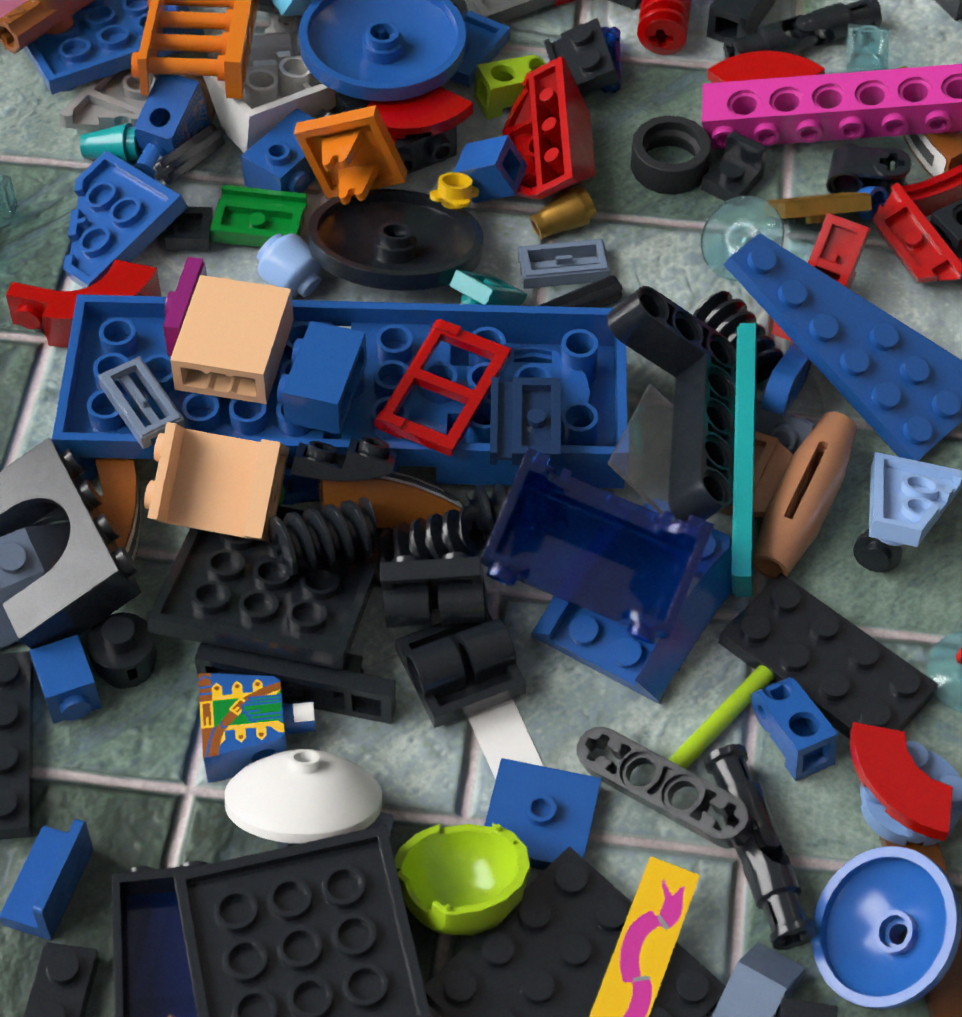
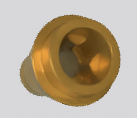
M583 186L575 189L568 187L538 213L530 216V222L536 235L542 240L550 235L589 225V220L596 217L597 213L589 193Z

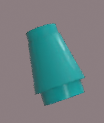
M130 123L82 134L80 137L82 157L84 159L96 160L107 150L126 163L133 165L135 161H138L142 153L134 127Z

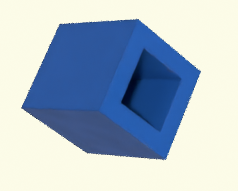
M509 135L466 143L453 172L468 175L472 179V186L479 189V196L472 198L471 201L477 203L516 195L528 165Z
M78 635L29 650L53 724L63 720H78L85 717L90 711L102 708L96 684Z

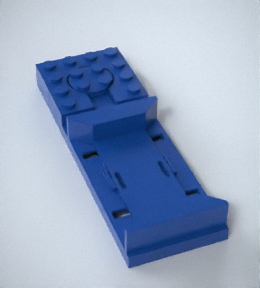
M77 294L52 440L63 451L71 448L76 453L86 469L81 474L83 481L88 480L91 482L98 476L95 458L154 459V447L157 437L151 439V446L143 449L100 387L98 380L99 374L140 356L184 418L186 429L261 442V439L281 442L289 448L287 463H293L300 442L308 445L311 441L324 442L334 446L337 449V453L346 455L351 438L361 441L362 437H373L388 443L389 449L397 451L393 471L400 472L401 466L436 467V484L495 485V483H501L505 486H512L514 481H520L523 486H530L533 479H539L543 487H548L550 480L557 477L560 479L563 487L624 489L628 457L626 345L613 335L608 326L607 316L614 308L292 300L294 316L292 327L267 404L175 390L170 362L171 357L167 355L163 330L166 318L165 302L167 297ZM437 319L460 326L462 330L511 348V356L499 375V382H513V377L561 378L560 466L512 465V461L497 460V465H490L491 390L452 457L403 437L401 439L375 427L374 420L388 402ZM310 321L334 326H351V329L363 331L366 334L367 364L340 434L285 423L283 403L277 401V389L280 378L283 374H289L292 368L291 357L297 338H304ZM440 341L423 370L474 390L491 360ZM136 373L128 374L160 420L166 418ZM118 379L115 380L114 383L145 427L149 426ZM414 384L396 415L448 435L465 404Z

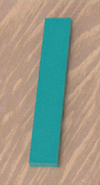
M739 323V326H737L731 567L732 592L735 594V597H752L757 369L756 323Z

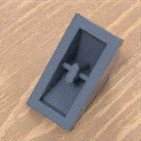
M757 942L738 960L712 1017H777L782 997L790 998L806 968Z

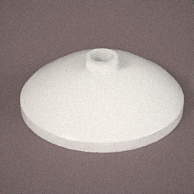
M288 750L257 760L237 773L230 780L225 790L226 813L238 827L255 836L284 843L301 844L364 830L377 819L382 809V790L377 780L371 774L350 760L319 750Z

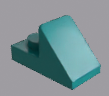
M456 270L449 285L463 293L460 304L521 306L528 295L526 292L492 274Z

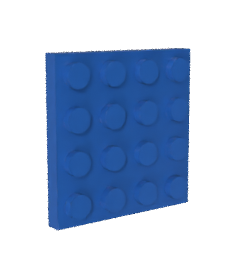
M94 0L73 15L74 23L69 30L55 35L44 34L24 48L51 94L71 91L79 85L103 77L109 78L117 72L131 68L132 53L139 52L149 10L147 0ZM188 6L168 7V11L191 12ZM164 28L163 34L205 35L204 29ZM159 51L158 57H164L181 51Z

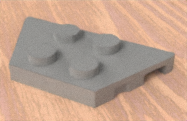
M176 52L164 57L179 58V55ZM131 68L117 72L109 78L103 77L91 81L59 113L61 126L71 129L102 130L130 123L135 127V123L148 95L140 94L139 78L132 77ZM154 74L151 89L159 74Z

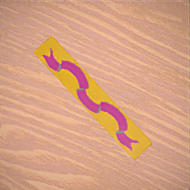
M650 856L589 1017H649L700 878L699 874Z

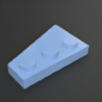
M875 452L870 471L869 537L877 538L881 542L892 546L905 544L918 547L961 490L962 470Z

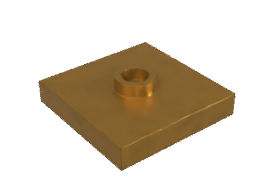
M861 192L773 199L765 202L766 217L783 219L805 217L806 224L823 223L827 213L838 214L872 210L871 195Z

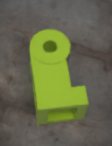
M528 55L477 64L473 97L487 120L502 116L503 108L513 106L515 100L524 89L522 83L526 74L546 64L542 57Z

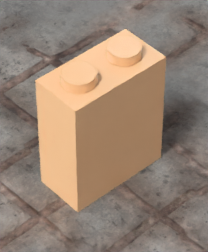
M200 275L170 359L175 390L267 404L294 320L291 289L270 284L263 285L229 278Z

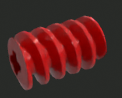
M642 0L637 26L639 42L647 50L655 54L672 55L681 51L687 41L692 0Z

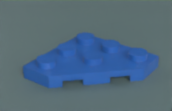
M106 150L76 178L74 192L78 196L77 209L71 211L68 237L72 244L70 254L65 255L64 271L72 281L83 288L95 284L108 273L114 260L131 263L156 237L174 222L188 207L181 195Z

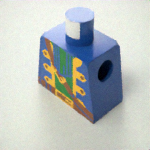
M198 674L203 760L208 783L233 778L249 764L276 753L287 751L286 735L316 732L313 701L283 704L281 681L275 676Z

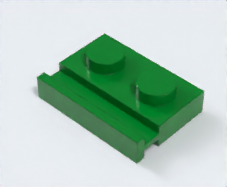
M223 185L222 196L218 200L210 228L211 241L262 247L271 237L279 233L283 236L290 233L300 236L304 223V213L308 207L307 194Z

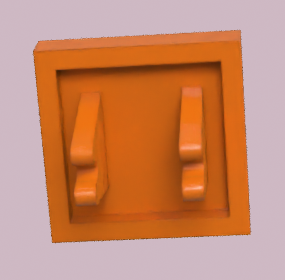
M376 105L296 124L294 135L327 199L339 196L342 204L345 205L350 202L353 195H356L358 201H363L372 189L405 183L407 169Z

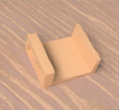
M167 422L165 433H159L155 442L154 460L159 463L155 481H149L145 492L144 506L145 509H149L147 518L161 523L270 543L268 521L269 517L276 516L289 448L281 442L265 439L257 442L185 429L176 423Z

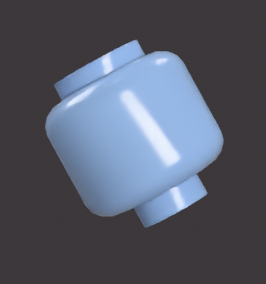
M279 233L274 235L261 247L257 254V259L259 260L257 268L260 278L267 284L291 289L292 297L298 294L302 297H307L321 282V277L318 275L321 266L312 257L308 244L296 234L290 233L283 236Z

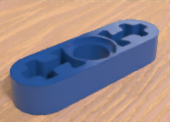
M791 344L772 371L766 386L761 409L785 416L803 389L812 362L796 344Z

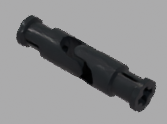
M858 0L845 5L838 2L816 9L805 15H797L758 27L754 33L739 38L735 36L726 37L723 43L725 59L755 51H779L795 54L808 50L813 46H820L847 38L851 35L852 31L865 27L870 29L878 28L882 22L880 4L878 0ZM790 31L791 37H789L785 32Z
M730 744L717 748L704 758V766L707 773L713 775L718 787L737 796L745 803L753 818L754 827L755 825L757 826V829H753L751 837L743 845L735 849L741 860L743 871L758 909L764 910L772 931L770 934L772 947L776 950H788L801 946L816 936V927L812 920L807 919L799 899L802 892L790 859L785 853L760 784L752 779L746 763L748 761L747 750L741 744ZM734 813L730 818L723 817L726 825L735 827L739 823Z

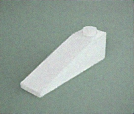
M289 50L276 52L274 59L254 61L252 54H250L243 99L226 98L225 81H218L217 76H203L221 126L225 129L226 135L244 153L296 108L316 118L322 109L328 112L336 106L335 91L318 81L309 72L302 57L291 56Z

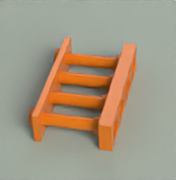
M147 0L149 10L139 52H133L131 58L132 77L139 78L140 94L149 96L154 74L217 76L218 81H225L226 98L243 99L258 11V0ZM169 6L230 8L226 9V13L168 11ZM164 28L226 30V32H222V36L163 34ZM159 51L222 53V55H218L217 59L158 57Z

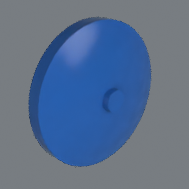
M314 0L307 7L300 21L299 48L302 60L309 72L330 89L346 96L363 100L397 101L431 92L446 83L457 72L465 56L466 27L461 13L450 0Z

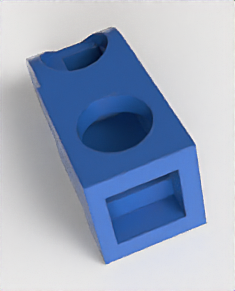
M789 677L752 693L751 703L756 718L763 729L770 733V737L786 758L785 767L795 781L835 764L838 733L795 679Z

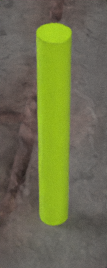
M759 665L668 760L687 770L751 703L752 693L770 684L774 679L771 670L764 665Z

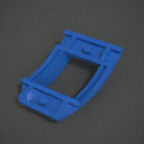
M656 499L613 520L597 536L571 569L531 635L546 645L660 704L676 671L681 669L705 628L730 595H734L731 578L732 538L705 523H701L696 528L683 526L674 517L668 505ZM625 542L700 579L672 618L658 643L581 604L596 578Z

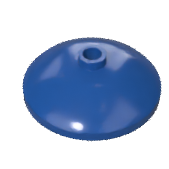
M886 846L871 849L857 855L845 863L833 875L818 900L813 917L817 933L812 939L814 958L827 984L842 998L856 1005L874 1010H890L917 1001L930 992L944 977L958 949L962 928V915L959 898L953 883L937 863L925 855L908 848ZM908 929L905 940L900 944L901 934Z

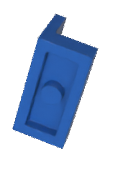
M74 819L68 833L42 826L0 913L2 926L52 940L94 850L85 821Z

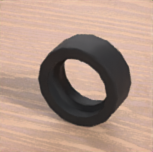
M665 115L652 118L641 124L633 135L631 171L635 179L645 188L657 193L675 195L689 192L702 184V178L709 171L711 139L707 131L698 123L682 116ZM675 146L687 150L694 158L687 162L670 164L653 159L647 152L657 147Z

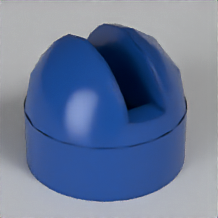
M868 186L857 191L871 195L872 210L855 212L856 216L866 221H872L879 206L883 207L889 197L887 191L880 186Z

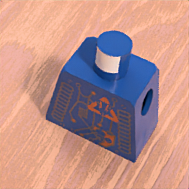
M159 74L135 123L134 132L142 154L135 164V168L155 179L154 174L157 172L154 164L211 124L199 81L180 75Z

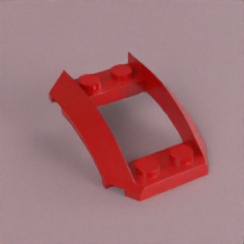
M962 164L938 176L918 183L901 186L897 182L892 185V192L883 207L879 206L872 218L877 232L917 284L962 279V258L958 259L926 218V216L932 215L933 212L962 199Z

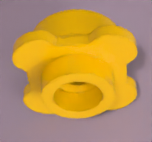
M457 172L444 173L438 178V189L430 191V199L435 202H441V205L448 209H462L470 206L472 198L479 196V189L472 186L473 181L468 175Z

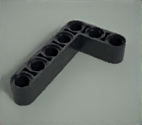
M642 286L608 313L607 322L611 332L620 342L675 377L668 502L670 510L677 521L688 528H696L729 505L733 499L737 353L731 342L722 334L654 288Z

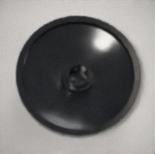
M372 189L365 200L358 201L356 195H353L350 202L345 205L342 204L338 196L318 207L310 217L308 224L309 250L314 260L321 267L346 281L376 289L416 291L446 286L451 283L456 270L472 272L479 265L482 257L484 237L478 221L463 208L457 210L445 208L441 205V202L432 201L430 194L416 191Z

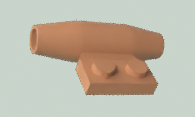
M839 412L825 413L794 454L785 448L778 438L755 431L754 517L764 518L753 556V566L762 575L775 579L782 573L788 577L818 536L846 476L857 432L856 424L848 416ZM733 499L729 505L719 512L733 517Z

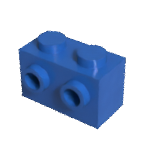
M296 108L242 154L244 185L249 188L304 193L308 186L317 178L294 135V131L298 122L315 118Z
M310 321L304 338H297L291 357L292 368L289 374H283L280 378L277 389V401L283 403L285 423L340 434L367 364L366 334L363 331Z

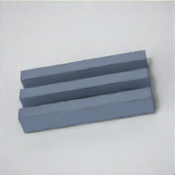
M604 239L518 246V262L520 263L521 276H523V289L592 283L610 276Z
M140 356L98 375L100 387L143 449L151 446V439L157 437L159 433H165L167 422L176 423L186 429L184 418ZM136 373L166 418L160 420L128 374ZM118 379L149 426L145 427L114 383L115 380Z

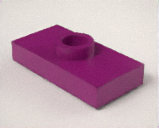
M187 257L176 290L169 291L166 298V318L163 330L167 355L170 357L176 345L200 275L207 276L206 265L202 258Z

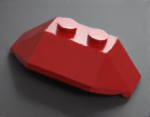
M560 56L526 74L522 83L524 89L515 100L502 130L503 136L509 135L528 165L518 191L514 196L541 200L596 176L590 113L566 60Z

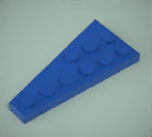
M761 233L757 234L732 254L723 264L898 457L919 461L962 422V360Z

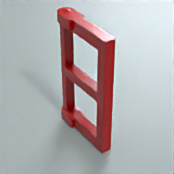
M437 319L388 402L374 420L375 427L401 439L403 437L452 457L491 390V378L499 377L510 358L511 348L462 330L460 326ZM440 341L491 360L474 390L423 370ZM414 384L465 404L448 435L396 415Z

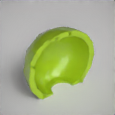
M441 823L416 833L399 848L394 859L404 903L424 926L438 934L473 936L497 927L522 900L530 872L527 847L514 832L495 823H492V827L474 824L441 827Z

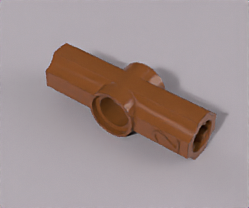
M27 0L0 18V41L6 50L16 54L44 34L55 35L69 30L74 23L73 15L94 0Z

